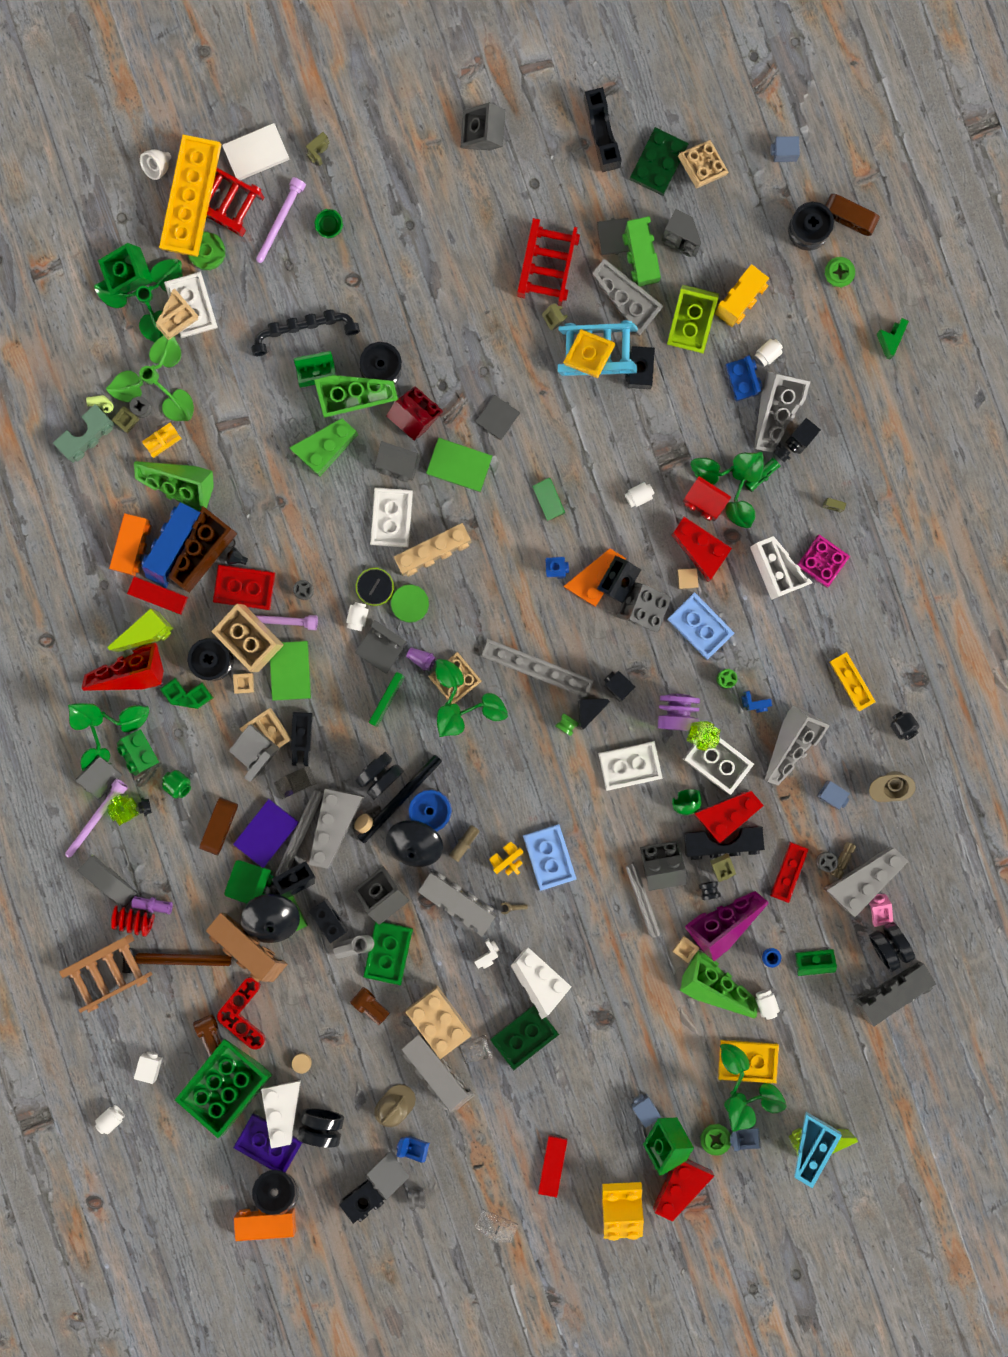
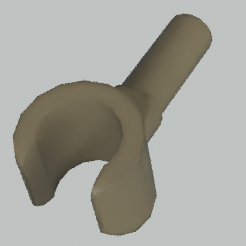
M509 902L501 904L508 906V911H501L502 914H508L514 910L528 909L527 904L511 905Z

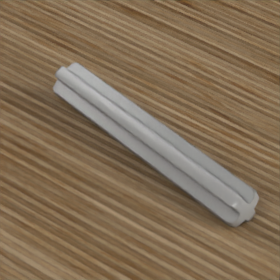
M630 864L626 866V870L651 938L660 935L637 866Z

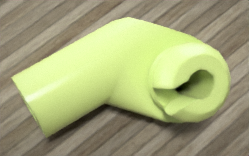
M104 395L86 397L88 407L96 404L104 413H110L114 408L113 403Z

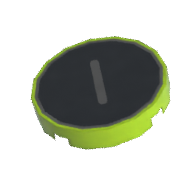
M370 568L363 571L358 577L356 592L365 604L380 606L387 603L392 597L394 582L385 570Z

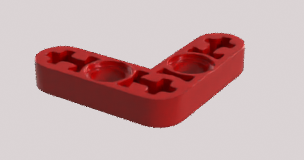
M248 977L219 1010L217 1018L225 1028L249 1048L257 1050L264 1045L265 1035L240 1014L259 991L261 985L260 981L257 982L252 977ZM247 982H255L254 987L256 989L252 988L247 995L240 991L241 988L243 991L249 986ZM237 995L244 998V1004L241 1006H237L234 1003V997ZM229 1011L231 1013L229 1017L233 1020L237 1017L238 1020L231 1026L230 1023L232 1021L228 1018L224 1020L222 1012L226 1013ZM238 1023L246 1025L245 1033H239L236 1030ZM250 1029L253 1031L251 1033L253 1037H260L259 1042L261 1044L256 1043L254 1045L252 1043L253 1038L250 1036H248L247 1039L245 1038V1036L249 1033Z

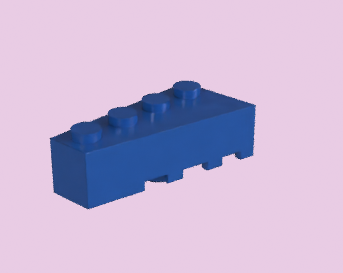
M181 502L172 509L169 522L163 524L160 537L153 541L150 554H146L141 564L146 579L167 588L169 582L166 579L171 573L177 558L181 555L187 538L189 539L193 531L192 527L201 514L199 511Z

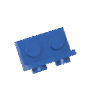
M750 355L725 365L736 401L759 395L762 389V382L760 377L757 378L756 376L757 366L755 360H751Z

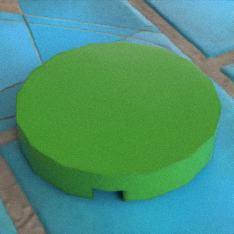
M203 232L198 257L190 255L188 257L195 267L201 270H212L223 262L226 249L218 235Z
M412 584L404 585L398 588L392 596V611L401 621L408 623L417 622L423 619L428 612V596L419 586Z

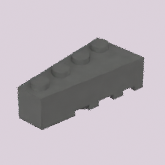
M918 962L855 999L854 1002L864 1019L874 1027L905 1005L913 1002L921 994L930 992L936 983L925 964Z

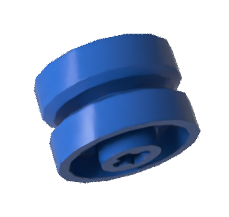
M433 789L424 790L417 794L409 806L410 820L425 823L436 830V832L445 827L452 814L451 803L447 796ZM427 808H433L434 813L428 815Z

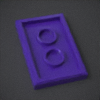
M268 799L233 845L264 868L299 824V821L271 799Z
M253 1113L233 1148L271 1170H279L286 1173L303 1142L293 1136L291 1145L271 1148L266 1119Z

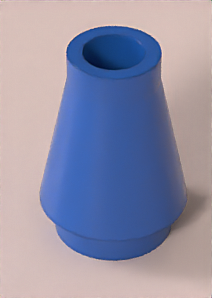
M775 948L765 950L762 955L763 963L771 968L778 966L782 959L780 952ZM772 953V957L767 959V956Z

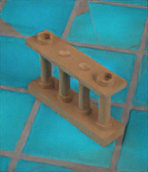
M132 934L59 971L62 979L68 975L70 978H73L86 1005L79 1009L80 1013L85 1010L90 1013L99 1008L98 1004L135 984L139 987L148 982L147 978L152 975L151 971L142 975L129 950V943L135 941ZM116 950L122 952L135 977V980L127 984L113 959L114 955L112 952ZM101 958L103 961H106L119 986L118 989L109 992L96 967V961ZM86 967L87 970L89 969L103 997L93 1001L80 976V969Z

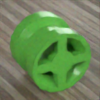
M731 669L720 671L716 678L718 685L725 689L735 686L737 674Z
M563 713L561 721L555 727L572 736L574 727H577L579 723Z

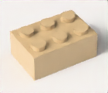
M236 604L211 631L250 672H259L284 645L243 604Z
M438 986L406 1009V1014L439 1059L443 1058L472 1035L469 1027Z

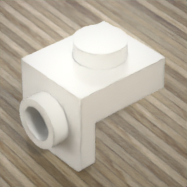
M489 938L485 940V943L490 951L474 960L478 969L480 967L485 969L493 964L492 960L498 957L497 952L500 950L495 941L491 942Z

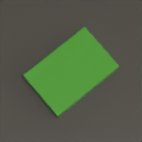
M438 438L426 474L481 493L493 456Z
M308 641L282 642L284 644L283 647L270 659L272 701L311 699Z

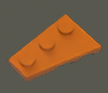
M610 548L563 587L596 607L604 594L597 588L615 555L625 560L626 558Z

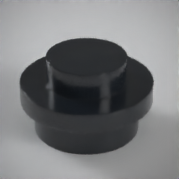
M784 445L781 447L776 446L777 449L774 453L783 462L791 459L789 456L791 452Z
M141 798V802H138L139 813H144V817H146L147 814L152 813L149 798Z

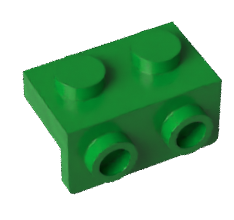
M331 351L294 358L300 388L315 385V379L336 375Z
M141 729L121 738L116 743L118 753L124 757L127 762L126 767L128 771L133 773L134 776L159 763Z

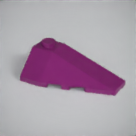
M754 891L735 899L730 905L725 907L721 905L716 907L717 910L706 914L705 912L698 915L685 928L699 948L710 959L715 961L731 948L769 903Z

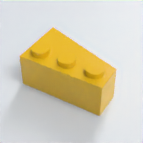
M751 264L737 281L736 285L728 292L725 299L719 303L714 314L731 327L735 323L739 325L746 316L743 314L747 308L751 310L757 302L755 297L759 293L762 295L769 285L766 283L769 277Z

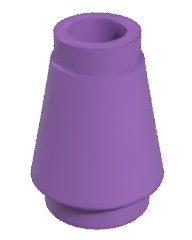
M412 647L406 655L407 658L424 671H430L436 661V657L432 653Z

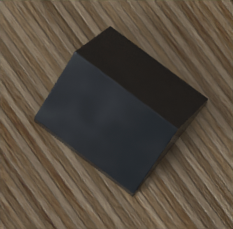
M608 699L578 700L579 728L584 730L610 701Z

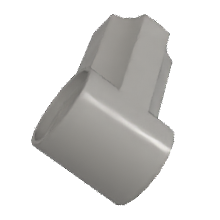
M369 935L356 936L333 943V952L337 960L369 952L374 947V940ZM362 939L365 941L364 949L360 945Z

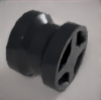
M718 881L699 884V888L703 893L701 896L702 900L721 897L717 889Z

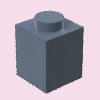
M799 136L776 137L770 147L771 156H774V162H797L800 156Z
M827 780L817 797L833 808L840 810L841 807L844 808L847 805L850 793Z
M641 1094L634 1098V1103L631 1106L645 1128L657 1121L658 1118H661L658 1109L648 1094L644 1096Z

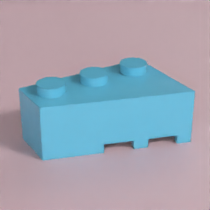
M806 1111L794 1176L799 1181L813 1188L842 1134Z

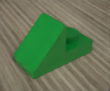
M901 318L898 323L895 322L890 333L883 330L878 331L877 337L886 359L890 360L895 355L908 325V320Z

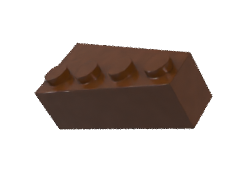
M204 506L200 511L201 514L198 520L195 521L192 527L193 531L189 539L187 538L184 544L185 547L181 555H179L169 575L171 580L189 593L237 535L233 529Z

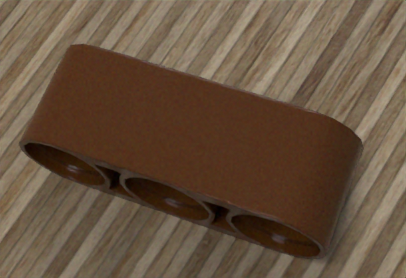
M830 194L825 204L832 212L834 221L865 236L873 234L880 219V216L875 212L837 194Z
M222 797L218 799L199 849L216 856L219 855L236 814L237 803Z

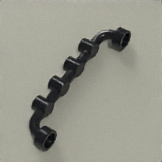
M334 310L324 311V317L316 318V314H308L305 316V321L298 322L297 318H290L286 320L287 325L279 326L278 322H272L268 324V329L256 335L254 345L251 347L252 355L258 357L268 353L266 344L262 343V340L266 337H278L288 332L296 333L306 328L314 329L323 324L332 325L337 321H345L347 323L344 325L345 334L351 336L360 332L359 324L354 322L353 318L348 314H335Z

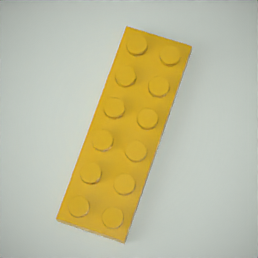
M182 135L159 246L161 250L198 257L222 145L220 142Z

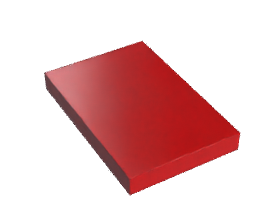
M218 565L213 603L233 606L243 604L248 608L270 611L276 573Z

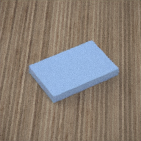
M695 592L667 618L706 660L734 634Z
M559 824L523 835L540 891L576 880Z

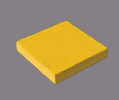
M580 329L563 363L568 367L598 378L615 347V343Z

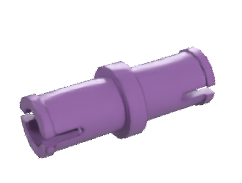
M134 896L131 906L133 909L148 910L149 913L155 911L171 914L173 903L156 900L153 897L147 899Z

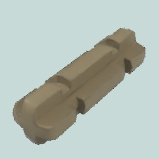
M850 842L845 843L844 851H841L838 858L837 868L831 872V875L838 879L842 878L843 870L846 869L852 857L851 853H854L856 846Z

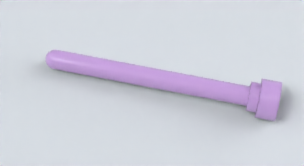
M295 177L292 178L289 184L290 192L256 258L259 263L264 261L297 194L303 192L306 186L303 181Z
M255 615L265 624L304 626L308 630H317V615H309L308 617L305 616V618Z
M119 779L114 780L111 784L112 787L109 795L66 851L67 857L74 855L115 798L120 796L121 793H125L128 786Z

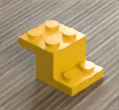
M642 1182L602 1184L604 1239L615 1241L620 1238L635 1240L643 1237Z

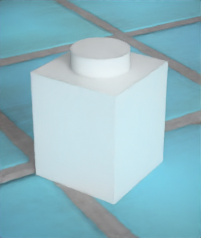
M147 1051L143 1053L139 1058L134 1079L153 1084L157 1080L162 1057H158V1054L155 1052Z

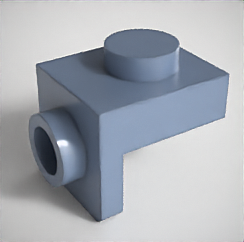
M759 1128L732 1132L730 1143L731 1146H734V1151L760 1149Z

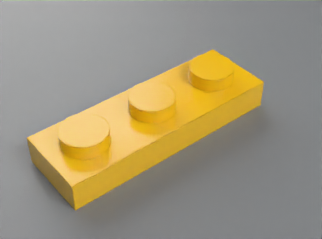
M847 652L829 661L858 712L876 702Z

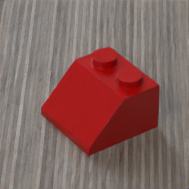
M699 476L683 499V502H685V506L692 511L696 509L702 513L701 517L707 521H715L731 499V496Z

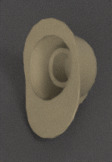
M892 771L875 779L870 785L869 794L877 802L903 801L914 794L916 786L911 777L898 771Z
M400 1084L390 1088L375 1107L374 1114L376 1120L385 1127L399 1125L415 1106L416 1098L412 1089Z

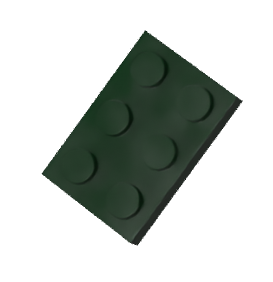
M655 127L629 180L664 196L681 162L678 155L687 149L689 143Z
M533 1004L492 1036L490 1041L514 1071L555 1039L559 1033L547 1017L541 1019L536 1006Z

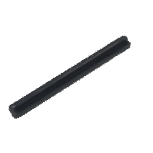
M434 755L373 819V825L366 833H360L357 836L362 843H366L441 764L442 760L437 755Z

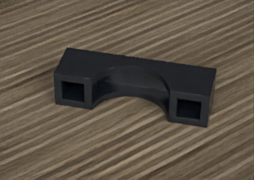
M601 87L585 91L584 104L601 171L606 172L619 169L622 159L618 144L612 133L604 89Z
M762 826L741 827L738 836L732 842L723 845L710 841L704 831L684 833L685 854L687 857H691V860L702 859L703 855L717 858L721 854L729 853V856H741L740 852H748V855L760 854V850H765Z

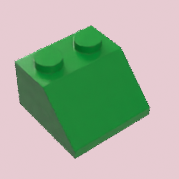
M126 243L98 260L110 295L136 291L138 287L147 286L153 282L142 250L138 246Z
M677 1117L658 1118L643 1143L659 1175H664L687 1161L694 1149Z

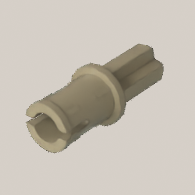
M470 825L462 838L458 839V844L449 856L459 862L466 850L471 848L470 845L478 835L479 830L475 826Z

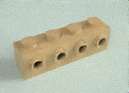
M463 523L394 556V559L402 575L409 577L417 573V569L423 566L428 568L434 565V561L439 558L444 560L452 556V552L468 548L472 542Z

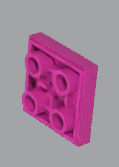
M819 534L797 565L805 573L828 588L850 556Z

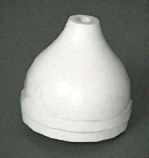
M156 149L145 151L140 155L142 170L149 178L153 180L160 179L169 168L171 154Z

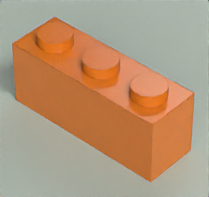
M124 513L109 569L136 576V573H139L142 565L140 558L145 553L147 547L145 543L146 536L150 535L152 528L149 520Z
M292 1208L291 1211L283 1215L275 1216L263 1213L259 1209L258 1211H251L250 1209L239 1210L234 1216L235 1241L294 1237L296 1233L295 1208Z

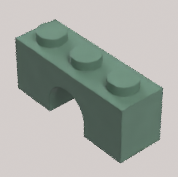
M96 404L81 416L87 423V432L83 436L75 437L66 430L53 442L65 457L73 463L81 460L85 455L84 452L89 448L95 447L99 442L98 439L103 435L109 434L113 429L112 426L115 425Z

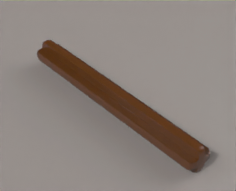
M136 954V963L230 966L232 957L228 955Z

